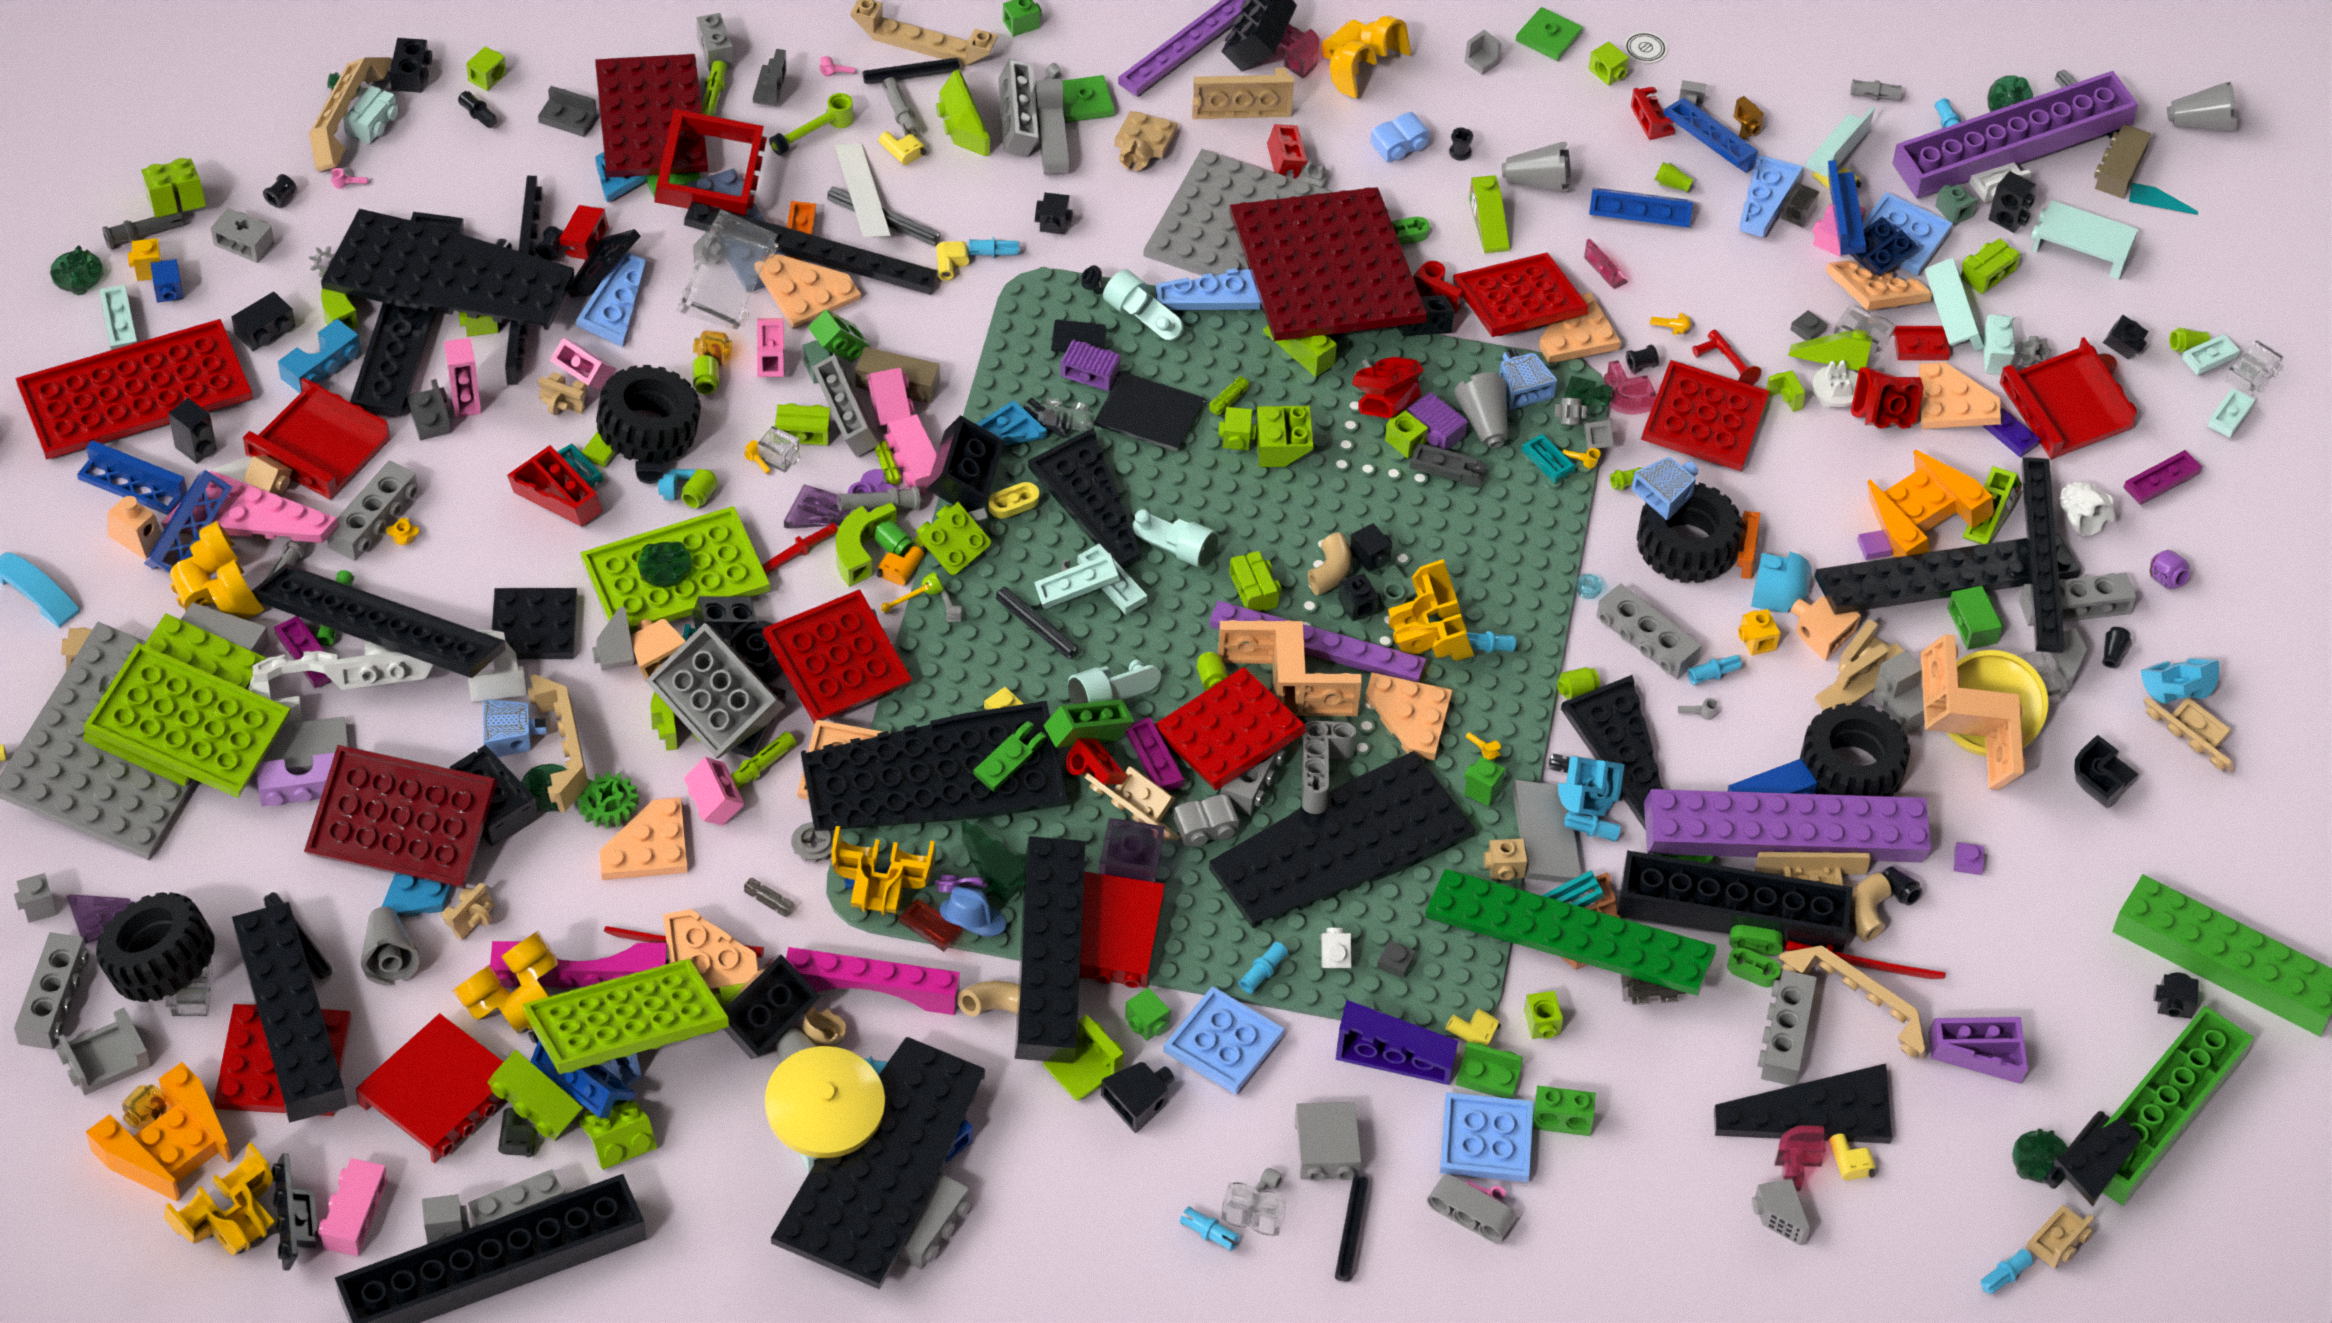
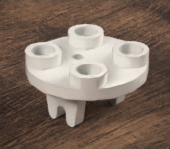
M1844 360L1840 361L1838 366L1835 365L1834 361H1831L1829 366L1823 367L1816 372L1812 380V390L1823 407L1852 406L1858 374L1852 369H1847Z

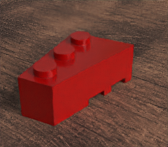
M551 445L507 475L515 494L581 527L603 512L597 493Z

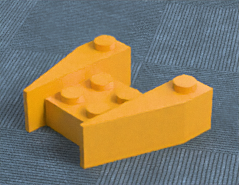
M1918 450L1913 451L1915 472L1883 492L1871 479L1867 481L1870 503L1895 557L1928 553V538L1923 533L1954 513H1957L1972 529L1994 515L1993 496L1976 479Z
M183 1062L158 1079L162 1097L172 1108L139 1133L132 1136L111 1114L86 1131L91 1151L110 1170L175 1201L180 1200L177 1183L219 1153L228 1163L232 1161L228 1141L203 1084Z

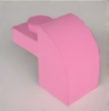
M757 318V377H784V318Z

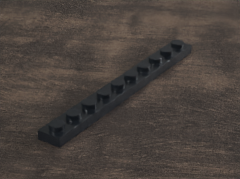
M527 175L518 249L519 252L536 256L537 245L533 241L538 239L539 225L535 223L536 220L541 218V206L538 205V201L542 202L543 187L538 186L537 176ZM510 320L505 363L508 385H518V376L523 374L524 360L521 358V354L526 353V339H523V335L528 334V327L518 326V321Z
M694 201L691 202L684 218V225L928 295L931 294L938 275V270Z
M2023 457L2021 469L2035 650L2037 652L2063 653L2065 642L2049 459Z

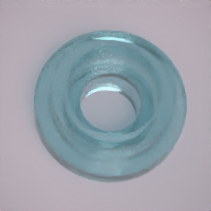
M1592 574L1579 576L1575 584L1579 596L1588 600L1596 598L1601 593L1603 586L1602 581Z

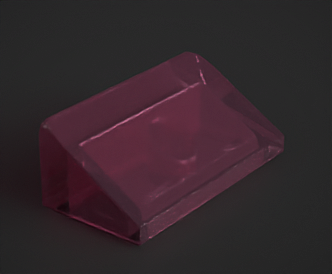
M1587 239L1584 258L1613 289L1628 283L1626 277L1591 239Z

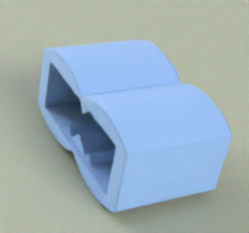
M1408 112L1393 121L1385 122L1375 127L1371 131L1370 143L1386 162L1402 159L1406 153L1420 151L1425 148L1429 141V130L1413 112Z

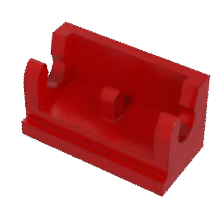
M1634 88L1631 108L1648 139L1653 140L1674 135L1675 129L1671 126L1674 122L1663 114L1664 112L1658 103L1657 96L1647 97L1648 94L1656 93V88Z
M1274 124L1267 141L1274 172L1286 176L1288 170H1294L1293 178L1295 179L1300 175L1303 165L1307 164L1298 125Z
M578 205L559 238L561 245L571 246L575 249H567L565 252L567 256L587 259L599 239L604 237L609 228L605 209Z

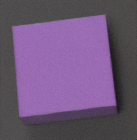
M1884 530L1858 534L1857 541L1865 560L1891 556L1892 548Z

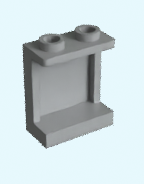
M125 1008L113 1012L116 1022L67 1042L64 1034L58 1036L61 1047L57 1048L56 1051L63 1065L68 1063L71 1068L67 1071L74 1087L80 1086L84 1095L151 1067L147 1050Z
M1355 1102L1297 1103L1294 1120L1295 1129L1298 1131L1301 1163L1300 1179H1309L1310 1181H1320L1322 1179L1350 1180L1354 1176L1359 1175L1361 1156Z

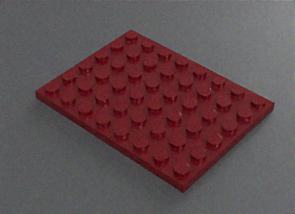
M1378 187L1230 205V216L1274 341L1424 323L1427 321L1426 310Z

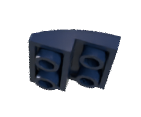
M1882 216L1863 230L1866 252L1850 255L1869 271L1881 277L1918 250V246L1902 229L1897 232Z

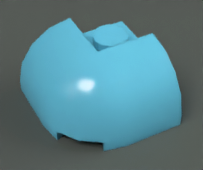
M1793 552L1789 553L1788 558L1762 553L1751 607L1788 613V610L1792 608L1798 599L1801 598L1806 602L1812 578V566L1808 560Z
M2188 658L2187 662L2171 665L2170 661H2165L2141 670V677L2148 693L2158 702L2166 704L2179 698L2188 697L2205 699L2212 694L2217 686L2219 660Z
M1570 756L1566 784L1558 783V794L1561 803L1567 810L1574 813L1605 816V812L1610 809L1613 802H1618L1624 764Z

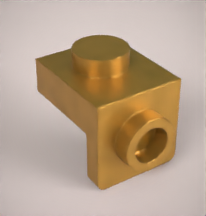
M1745 96L1736 100L1733 115L1741 123L1739 137L1743 140L1751 135H1756L1761 130L1764 115L1756 104L1752 103Z

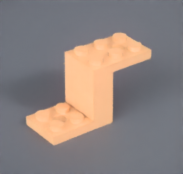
M1220 621L1217 655L1222 658L1223 663L1272 664L1274 696L1295 716H1358L1362 684L1361 674H1306L1303 621Z
M1944 634L1921 651L1925 730L1985 736L1988 788L1999 790L2024 774L2026 765L2022 751L2024 733L2021 730L2022 706L2019 704V694L1958 688L1960 674L1957 671L1958 647L1955 642V635Z

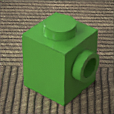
M1011 0L1003 3L1002 21L1013 37L1039 29L1042 11L1038 3H1035L1033 0Z
M1480 756L1475 765L1470 764L1465 772L1464 779L1467 781L1464 795L1489 807L1502 789L1505 768Z
M1148 987L1126 1001L1125 1019L1128 1021L1133 1032L1140 1034L1148 1041L1155 1035H1162L1168 1029L1170 1009Z

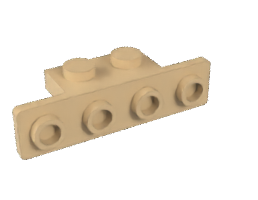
M1882 643L1875 648L1871 646L1866 648L1857 660L1845 662L1838 670L1840 673L1836 682L1817 694L1814 700L1823 710L1829 707L1835 709L1837 704L1845 703L1848 706L1853 702L1856 703L1874 691L1881 663L1904 652V650L1897 643L1888 648Z
M2149 697L2143 700L2147 708L2145 712L2153 720L2158 722L2161 719L2168 725L2166 728L2174 736L2180 738L2182 735L2189 741L2188 745L2198 754L2204 752L2211 758L2209 761L2217 769L2222 771L2225 768L2230 773L2235 769L2233 762L2217 750L2230 735L2231 729L2188 697L2171 715Z
M1129 766L1125 772L1128 777L1122 785L1117 784L1115 788L1110 784H1102L1096 779L1094 774L1087 772L1085 778L1091 782L1089 786L1091 789L1101 795L1108 794L1112 797L1110 802L1123 811L1127 808L1134 813L1132 818L1143 826L1149 824L1155 829L1153 831L1155 836L1165 842L1168 839L1174 841L1180 839V835L1161 822L1174 802L1175 797L1137 769Z
M1759 852L1755 871L1783 874V876L1843 886L1841 874H1867L1871 858L1869 853Z

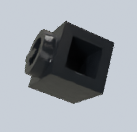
M1044 192L1043 201L1037 200L1034 222L1040 223V232L1065 235L1066 226L1072 224L1073 210L1069 209L1070 195Z
M2122 315L2115 322L2102 343L2126 359H2129L2134 353L2139 355L2147 344L2144 338L2149 331L2140 326L2138 322Z
M1364 573L1360 575L1354 574L1340 581L1338 599L1352 622L1377 613L1379 596Z
M2181 972L2169 975L2164 974L2161 984H2156L2154 988L2153 1001L2158 1002L2157 1013L2170 1017L2192 1019L2198 1004L2199 980L2192 979L2189 975Z

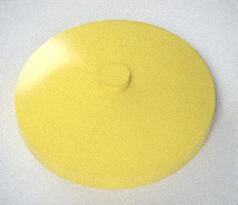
M1999 650L1978 651L1957 661V671L1960 674L1958 688L2019 694V704L2022 706L2021 730L2024 733L2022 749L2031 744L2042 730L2048 712L2047 690L2038 672L2022 658ZM1946 732L1952 741L1961 748L1976 755L1987 757L1985 736Z
M812 1047L789 1056L772 1073L765 1093L766 1117L774 1134L792 1150L810 1157L834 1158L856 1151L874 1136L884 1114L885 1095L877 1072L859 1055L838 1047Z

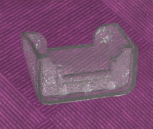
M720 209L707 233L677 304L676 311L735 330L739 326L744 327L750 314L746 312L747 303L768 256L773 258L779 245L775 243L778 234Z

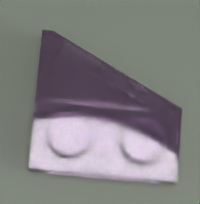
M804 484L784 519V528L824 527L831 523L840 526L852 509L840 511L837 501H841V499L837 498L838 494Z
M67 895L79 935L84 937L85 944L97 941L100 933H104V926L107 922H111L119 910L122 912L131 903L130 898Z

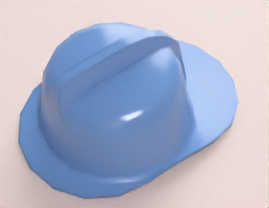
M955 886L950 899L945 900L939 909L941 916L946 921L981 936L993 937L1000 935L1006 927L1003 915L995 908L989 906L986 895L974 887Z

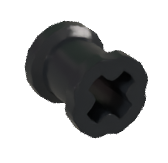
M1464 127L1453 130L1451 134L1453 144L1449 149V154L1453 159L1464 161L1470 158L1472 152L1470 144L1474 137L1471 130Z
M280 174L270 188L264 189L263 197L270 205L279 208L283 204V200L297 190L296 184L287 175Z
M549 226L544 230V239L536 248V252L541 258L549 261L558 258L561 245L559 238L563 231L554 226Z
M1652 344L1648 345L1646 349L1635 352L1628 350L1626 352V362L1632 373L1638 372L1640 368L1648 366L1654 368L1659 365L1658 353Z

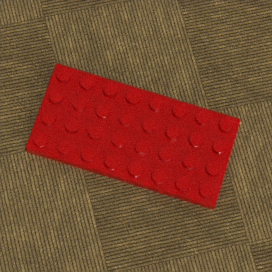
M221 319L15 378L46 460L85 449L92 440L102 444L169 424L168 412L187 398L207 412L253 399L252 391Z

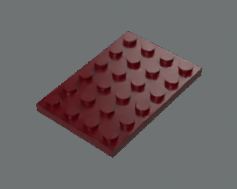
M695 54L595 59L606 178L659 175L673 109L702 114ZM681 130L671 174L708 172L705 135Z
M337 745L304 852L312 856L465 889L498 781L491 777Z

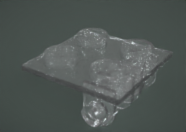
M1047 397V401L1041 400L1040 406H1044L1045 411L1039 410L1038 421H1042V424L1056 426L1058 411H1060L1058 427H1061L1063 412L1068 413L1066 429H1069L1072 413L1074 416L1071 429L1083 432L1085 429L1090 430L1091 419L1086 418L1087 414L1093 415V409H1088L1089 404L1073 401V406L1062 404L1063 399Z

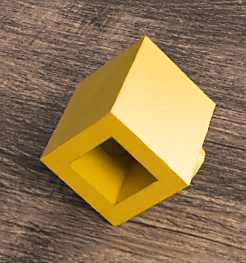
M158 238L132 241V252H128L129 267L135 268L137 281L152 280L151 262L162 261Z
M1769 609L1743 614L1741 626L1738 627L1739 638L1742 642H1745L1751 656L1777 650L1780 632Z

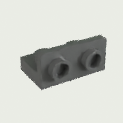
M776 49L774 58L769 59L768 65H762L753 95V103L777 106L787 72L786 50Z
M550 86L548 89L549 100L539 113L538 122L584 137L597 118L596 100Z
M436 379L431 380V390L407 396L408 407L419 440L451 433L450 422H454L450 406L445 407L444 403H447L444 387L439 388Z

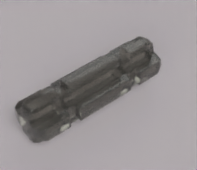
M749 878L744 884L745 893L751 897L757 896L756 900L772 910L778 909L777 913L784 917L791 915L795 909L794 902L787 898L782 899L783 896L764 884L761 886V882L755 878Z

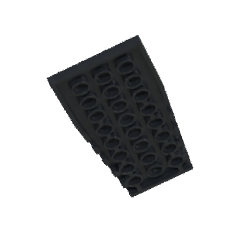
M359 208L321 280V286L323 289L396 306L428 311L429 307L440 308L441 313L453 315L454 311L466 312L469 318L477 319L478 315L493 317V322L502 323L503 319L518 321V326L528 327L529 323L543 325L544 330H549L572 283L574 268L433 225Z
M1047 701L963 713L930 721V724L916 727L915 724L904 727L903 731L889 734L888 731L877 733V737L861 740L859 737L850 739V743L838 746H833V744L824 745L823 749L806 753V750L801 751V762L814 831L835 830L836 826H840L841 829L980 819L1066 806L1067 796L1057 748L1043 726L1050 718ZM1030 721L1034 727L1030 734L1021 742L1027 746L1031 739L1040 732L1046 735L1045 741L1021 768L993 792L973 774L974 769L1012 734L1014 735L1023 724Z
M1412 751L1328 793L1327 809L1324 812L1312 814L1301 808L1209 861V870L1252 928H1257L1258 923L1269 918H1272L1273 921L1283 917L1284 912L1295 908L1299 911L1308 908V903L1320 898L1326 901L1333 898L1334 893L1343 889H1347L1349 892L1359 888L1360 883L1371 879L1374 882L1405 870L1475 836L1476 829L1418 754Z
M906 1037L878 1075L884 1089L885 1106L883 1118L877 1132L865 1145L854 1152L834 1158H819L771 1236V1244L879 1290L919 1222L934 1190V1183L945 1166V1159L949 1150H952L960 1126H963L966 1120V1113L970 1104L974 1102L981 1080L985 1078V1068L910 1037Z

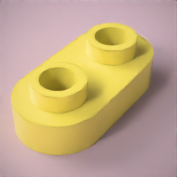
M1022 482L995 492L989 497V512L996 518L1004 519L1032 509L1039 503V489L1032 483Z

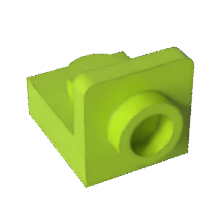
M1793 370L1770 376L1766 389L1770 391L1769 397L1781 394L1783 401L1788 403L1792 412L1802 410L1805 391Z

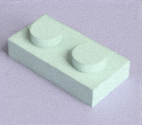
M2223 334L2185 351L2182 360L2198 376L2238 358L2240 350Z
M2232 388L2210 417L2207 426L2231 437L2253 407L2256 399Z

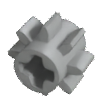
M327 246L325 252L316 247L317 254L315 257L309 256L310 260H314V265L311 266L310 270L319 269V277L323 278L328 269L325 266L319 265L322 262L321 256L330 257L331 260L328 262V265H330L335 253H330L331 246Z
M2029 336V341L2020 342L2021 347L2018 355L2023 360V365L2032 366L2048 360L2052 349L2046 344L2047 339Z
M1562 398L1561 404L1555 405L1554 417H1560V424L1580 425V419L1586 418L1587 406H1581V399Z

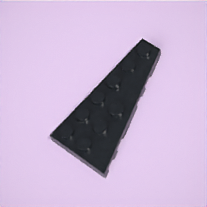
M1094 427L1028 460V468L1092 542L1095 545L1100 544L1111 554L1112 558L1122 569L1141 560L1139 546L1133 530L1128 524L1125 509L1122 508L1119 493L1110 469L1105 463L1103 451L1096 439Z
M1632 674L1562 702L1561 710L1596 760L1624 764L1620 795L1646 830L1644 801L1651 789L1664 788L1660 783L1658 766L1654 761L1651 740L1645 718L1641 713L1640 700L1635 691V681Z
M1886 1063L1716 1104L1714 1107L1715 1136L1829 1141L1836 1134H1844L1847 1142L1890 1144L1892 1131Z

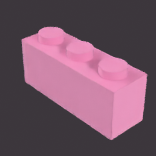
M471 338L444 341L454 416L462 417L481 414Z
M915 414L887 422V434H884V440L887 442L889 449L893 450V457L898 469L901 468L903 471V480L906 487L912 488L917 486L920 495L930 493L926 490L937 454L918 415Z
M351 1158L347 1169L343 1168L341 1170L338 1182L339 1189L337 1194L333 1193L330 1198L329 1214L327 1219H322L318 1234L322 1237L324 1249L359 1257L388 1183L385 1165Z

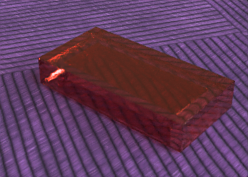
M918 898L899 916V923L943 952L962 934L960 926L946 921L939 912Z

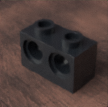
M397 38L389 72L392 91L422 92L423 83H427L429 77L427 65L432 64L433 57L432 50H428L427 40Z
M2009 171L1996 187L1988 220L2012 233H2015L2020 226L2024 227L2031 216L2029 209L2036 198L2033 195L2036 184Z
M1445 295L1420 296L1427 313V321L1397 326L1402 336L1451 333L1455 310Z
M698 596L692 612L696 631L706 623L715 629L723 639H731L733 631L743 623L757 624L751 597Z

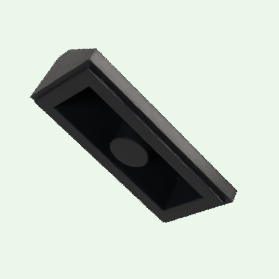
M1057 319L1054 322L1051 351L1066 353L1073 340L1076 342H1086L1102 350L1105 346L1106 325Z

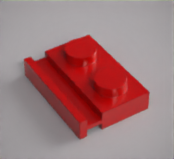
M1894 326L1893 335L1895 337L1894 343L1897 360H1949V344L1943 326Z

